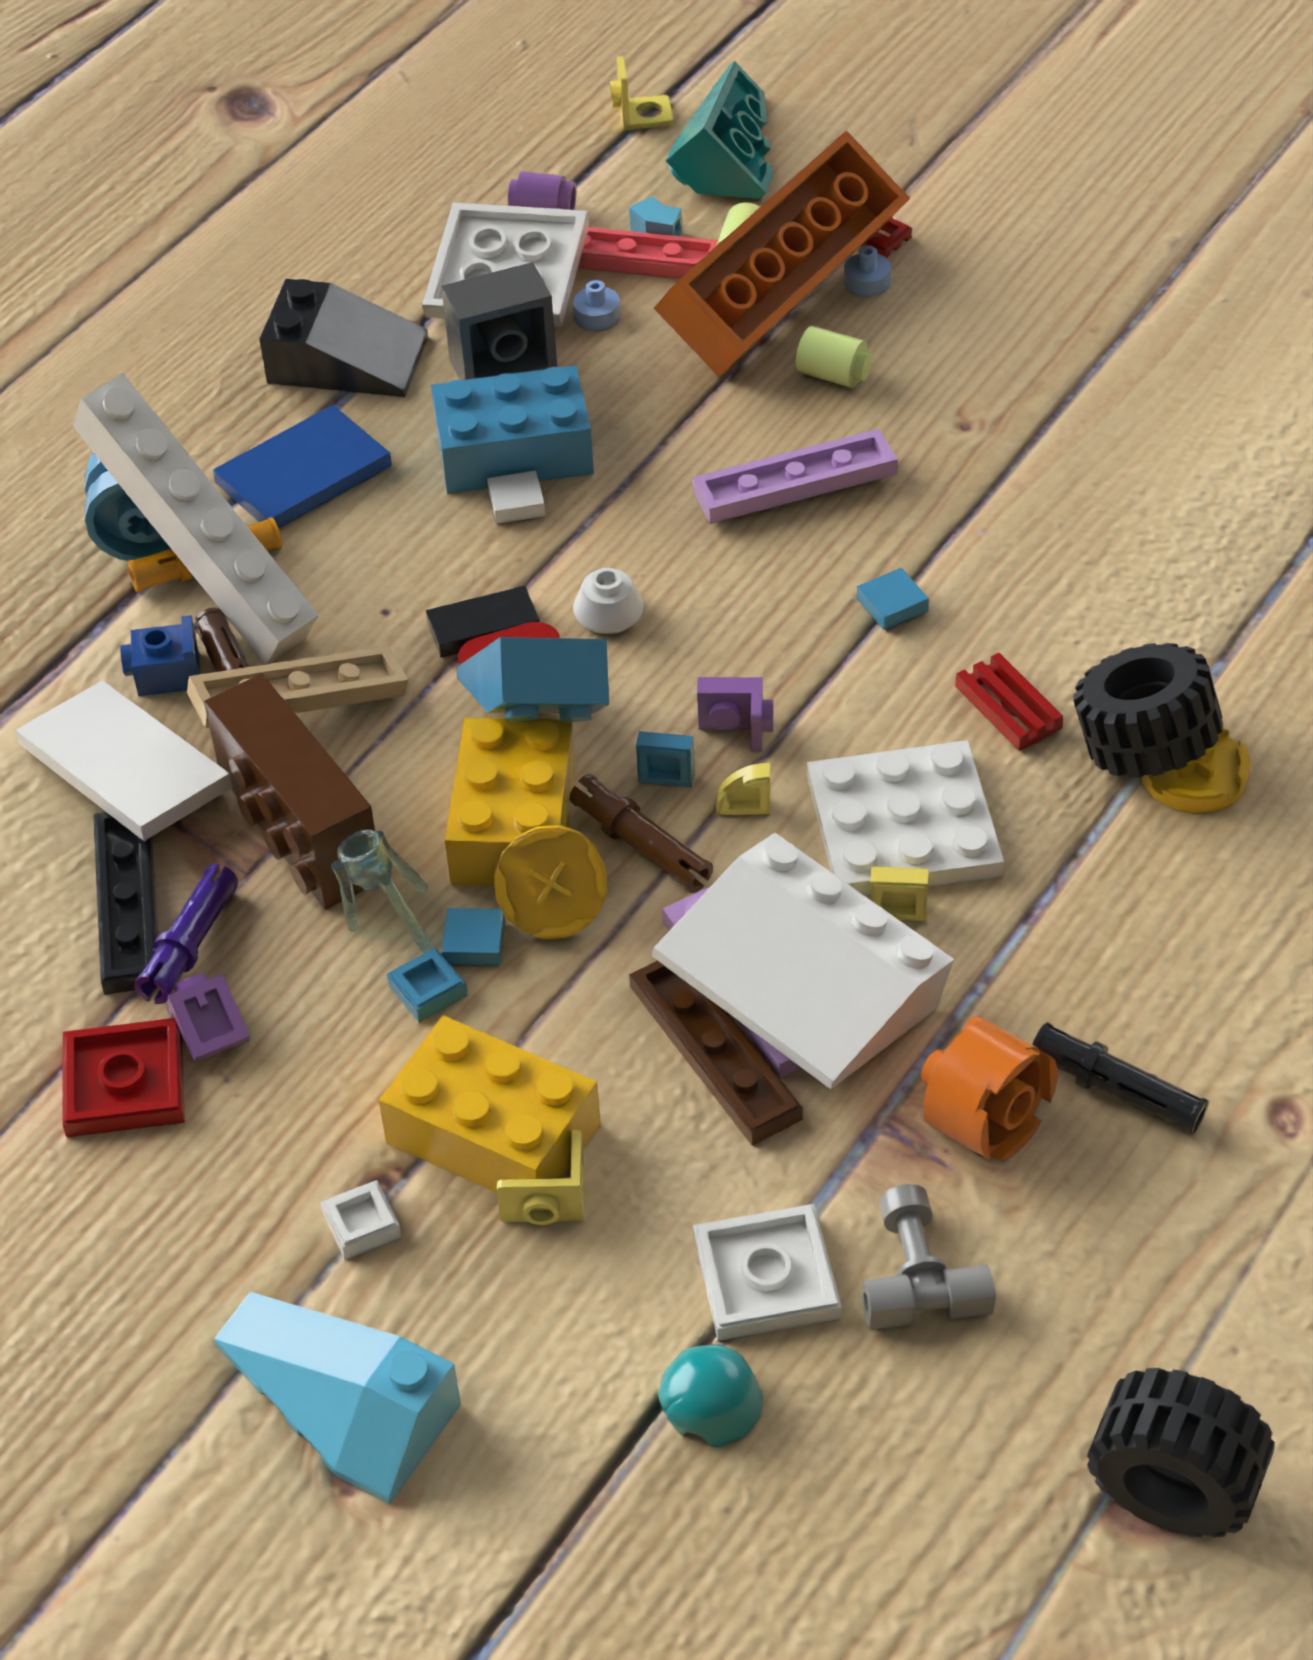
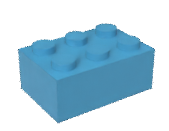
M577 365L550 367L544 370L514 374L505 373L498 376L469 380H453L447 383L431 385L436 432L447 494L488 488L487 478L535 470L538 481L594 474L591 427Z

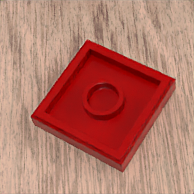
M175 1018L63 1032L62 1126L66 1137L185 1123L183 1039Z

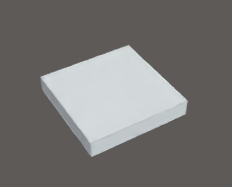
M814 1204L693 1225L694 1242L718 1341L842 1319V1306Z

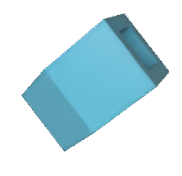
M653 196L629 207L631 231L681 236L683 232L682 208L665 206Z

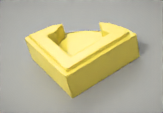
M770 763L750 765L728 776L717 791L716 815L771 814Z

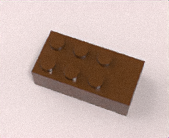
M261 673L205 700L204 704L217 764L230 774L231 790L237 797L240 811L249 825L258 824L261 827L266 844L277 860L285 858L290 864L292 876L301 892L305 895L312 892L322 907L327 910L382 882L383 875L371 805L266 677Z

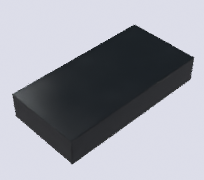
M526 586L426 610L427 624L441 658L458 654L461 647L471 639L529 622H540Z

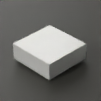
M536 470L487 478L488 492L496 524L545 516V505Z
M377 1180L320 1202L323 1216L344 1260L402 1237L400 1225Z

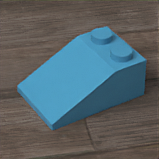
M500 637L458 666L457 679L488 713H505L506 721H535L539 719V713H558L559 721L561 722L592 720L593 713L609 705L607 639Z

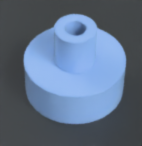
M865 246L860 248L859 254L850 257L844 265L845 287L851 293L864 297L884 293L891 284V264L889 260L877 254V250L874 247Z
M592 280L588 282L586 288L579 291L573 298V312L576 324L583 329L591 331L606 330L616 325L621 317L618 294L614 290L605 287L602 281Z

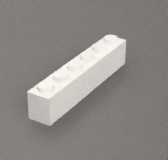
M123 373L81 398L72 427L263 663H271L305 640L319 614Z

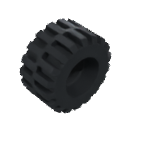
M1151 643L1121 650L1118 654L1102 659L1099 665L1092 666L1084 673L1085 678L1080 679L1075 686L1076 693L1073 694V701L1090 758L1094 760L1098 768L1101 770L1108 769L1109 774L1122 776L1128 774L1129 778H1141L1144 775H1152L1153 777L1173 769L1183 768L1187 766L1188 762L1198 760L1205 755V749L1211 748L1219 740L1218 734L1222 733L1223 717L1209 665L1202 654H1196L1195 649L1188 646L1178 647V644L1165 643L1162 645Z
M1147 1368L1146 1372L1135 1370L1127 1373L1125 1379H1119L1116 1383L1088 1451L1087 1457L1089 1461L1087 1466L1090 1474L1096 1477L1095 1483L1098 1487L1110 1495L1113 1502L1121 1508L1128 1510L1137 1518L1174 1533H1182L1187 1536L1201 1538L1203 1535L1213 1538L1225 1537L1226 1533L1235 1534L1242 1530L1244 1523H1248L1271 1461L1275 1442L1271 1439L1273 1433L1269 1425L1260 1419L1261 1414L1252 1405L1243 1402L1241 1396L1230 1389H1225L1215 1384L1212 1380L1202 1376L1200 1378L1190 1375L1185 1371Z

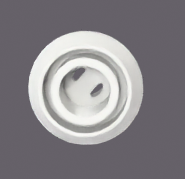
M601 568L590 573L583 580L574 600L573 611L576 620L590 631L602 635H614L628 630L638 622L644 611V601L633 581L626 573L613 568Z

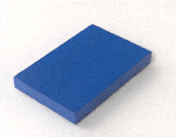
M331 405L213 469L215 483L258 522L273 517L279 529L392 466L390 452L337 407Z

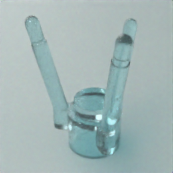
M362 830L348 836L341 842L338 848L337 855L340 860L333 862L331 865V869L339 881L348 929L356 931L359 927L352 882L365 890L382 888L423 954L432 950L433 947L428 937L391 880V869L394 867L421 893L427 891L428 885L390 846L383 831Z

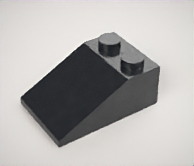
M285 279L259 338L266 381L268 384L405 397L426 344L428 330L332 283L310 281L307 279Z

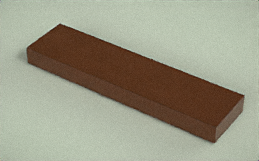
M655 961L629 974L630 988L752 1146L803 1120V1107L729 1013L659 961Z

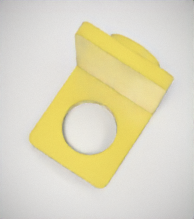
M617 57L618 80L610 81L612 108H620L623 130L672 126L673 115L669 96L628 98V81L624 57ZM647 107L657 108L662 111L655 117H643L638 114L639 110Z
M572 1130L571 1178L499 1180L497 1182V1198L500 1220L502 1222H529L536 1225H548L558 1221H583L584 1153L581 1130Z

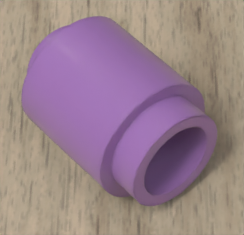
M521 171L518 180L511 179L508 206L575 210L576 182L566 181L565 176Z

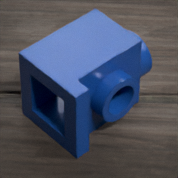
M192 615L181 616V624L130 630L131 644L120 646L124 676L134 677L138 696L187 691L189 676L201 674L200 652Z

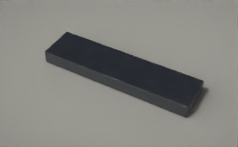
M107 812L93 814L100 976L104 995L135 990V980L142 974L153 956V944L158 937L152 837L143 841Z

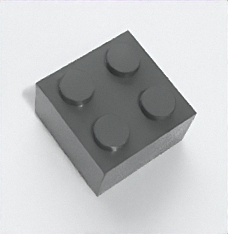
M533 262L441 286L449 359L459 380L557 367L552 295Z

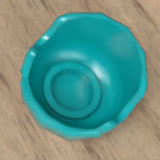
M712 1344L691 1347L682 1351L664 1371L658 1391L662 1410L675 1430L681 1435L687 1432L696 1434L707 1441L712 1447H723L745 1437L761 1418L763 1394L758 1381L744 1357L726 1346Z

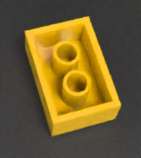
M464 717L444 840L451 885L495 886L494 875L501 854L516 836L536 826L561 825L569 828L572 806L569 798L574 787L576 773L573 722H561L550 719L510 722L506 721V718Z
M444 1015L441 1016L378 1100L387 1144L496 1193L499 1180L564 1178L571 1169L572 1130H581L584 1150L601 1125L597 1081Z

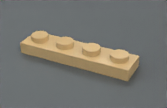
M387 645L189 676L187 694L204 727L209 728L204 701L261 673L294 713L405 696L408 678Z

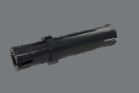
M1049 1022L1042 1025L1032 1045L1054 1058L1057 1068L1076 1077V1084L1085 1089H1089L1093 1085L1140 1110H1144L1186 1131L1191 1136L1193 1133L1195 1134L1204 1119L1209 1106V1100L1191 1094L1152 1073H1148L1109 1054L1108 1046L1098 1041L1091 1045L1054 1027Z

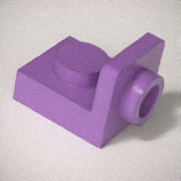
M698 677L699 729L751 730V752H762L763 732H773L774 702L772 699H763V677Z
M204 973L188 977L174 986L175 992L168 995L166 1009L170 1018H175L194 1064L249 1042L250 1035L223 973L209 979Z

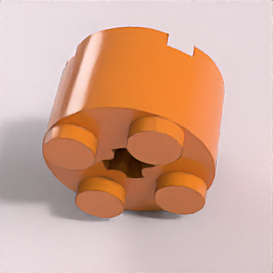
M979 1015L974 1016L965 1024L962 1032L953 1039L945 1051H934L923 1065L921 1080L928 1084L924 1097V1121L980 1156L989 1160L990 1156L998 1161L1007 1160L1028 1143L1042 1120L1033 1115L1038 1108L1041 1098L1050 1103L1053 1099L1058 1079L1056 1061L1041 1049Z

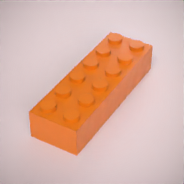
M846 130L675 282L654 309L712 371L721 378L872 236L884 227L911 198Z

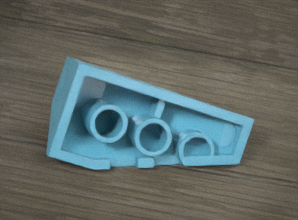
M253 1292L249 1293L214 1338L215 1344L260 1394H265L285 1415L287 1424L299 1436L302 1434L320 1453L322 1462L336 1477L388 1504H391L461 1405L454 1363L400 1336Z

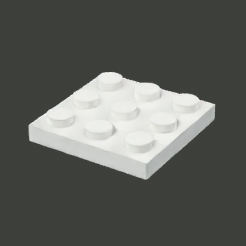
M453 202L422 303L425 318L445 319L442 285L533 262L552 295L554 327H562L589 228L588 212Z
M968 740L807 762V780L830 872L864 896L870 895L871 866L929 869L928 887L1003 876L1004 859Z

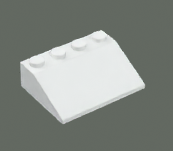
M773 833L740 855L658 942L652 952L653 958L829 1089L834 1088L937 1009L954 961L948 954L776 833Z

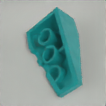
M735 60L726 68L678 136L666 158V162L669 164L670 171L676 180L683 185L688 184L696 194L760 199L766 194L773 177L772 165L764 159V155L770 151V141L764 136L762 137L761 130L768 123L765 94Z

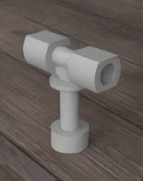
M915 1184L900 1185L886 1191L879 1200L884 1226L890 1232L899 1233L906 1263L899 1268L897 1276L863 1280L862 1305L868 1329L913 1324L914 1312L946 1308L949 1319L993 1314L996 1292L988 1265L947 1270L946 1263L942 1259L930 1255L923 1228L929 1224L933 1217L927 1191Z

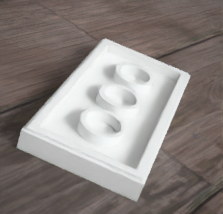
M103 680L15 730L20 746L143 841H146L232 788L230 774Z

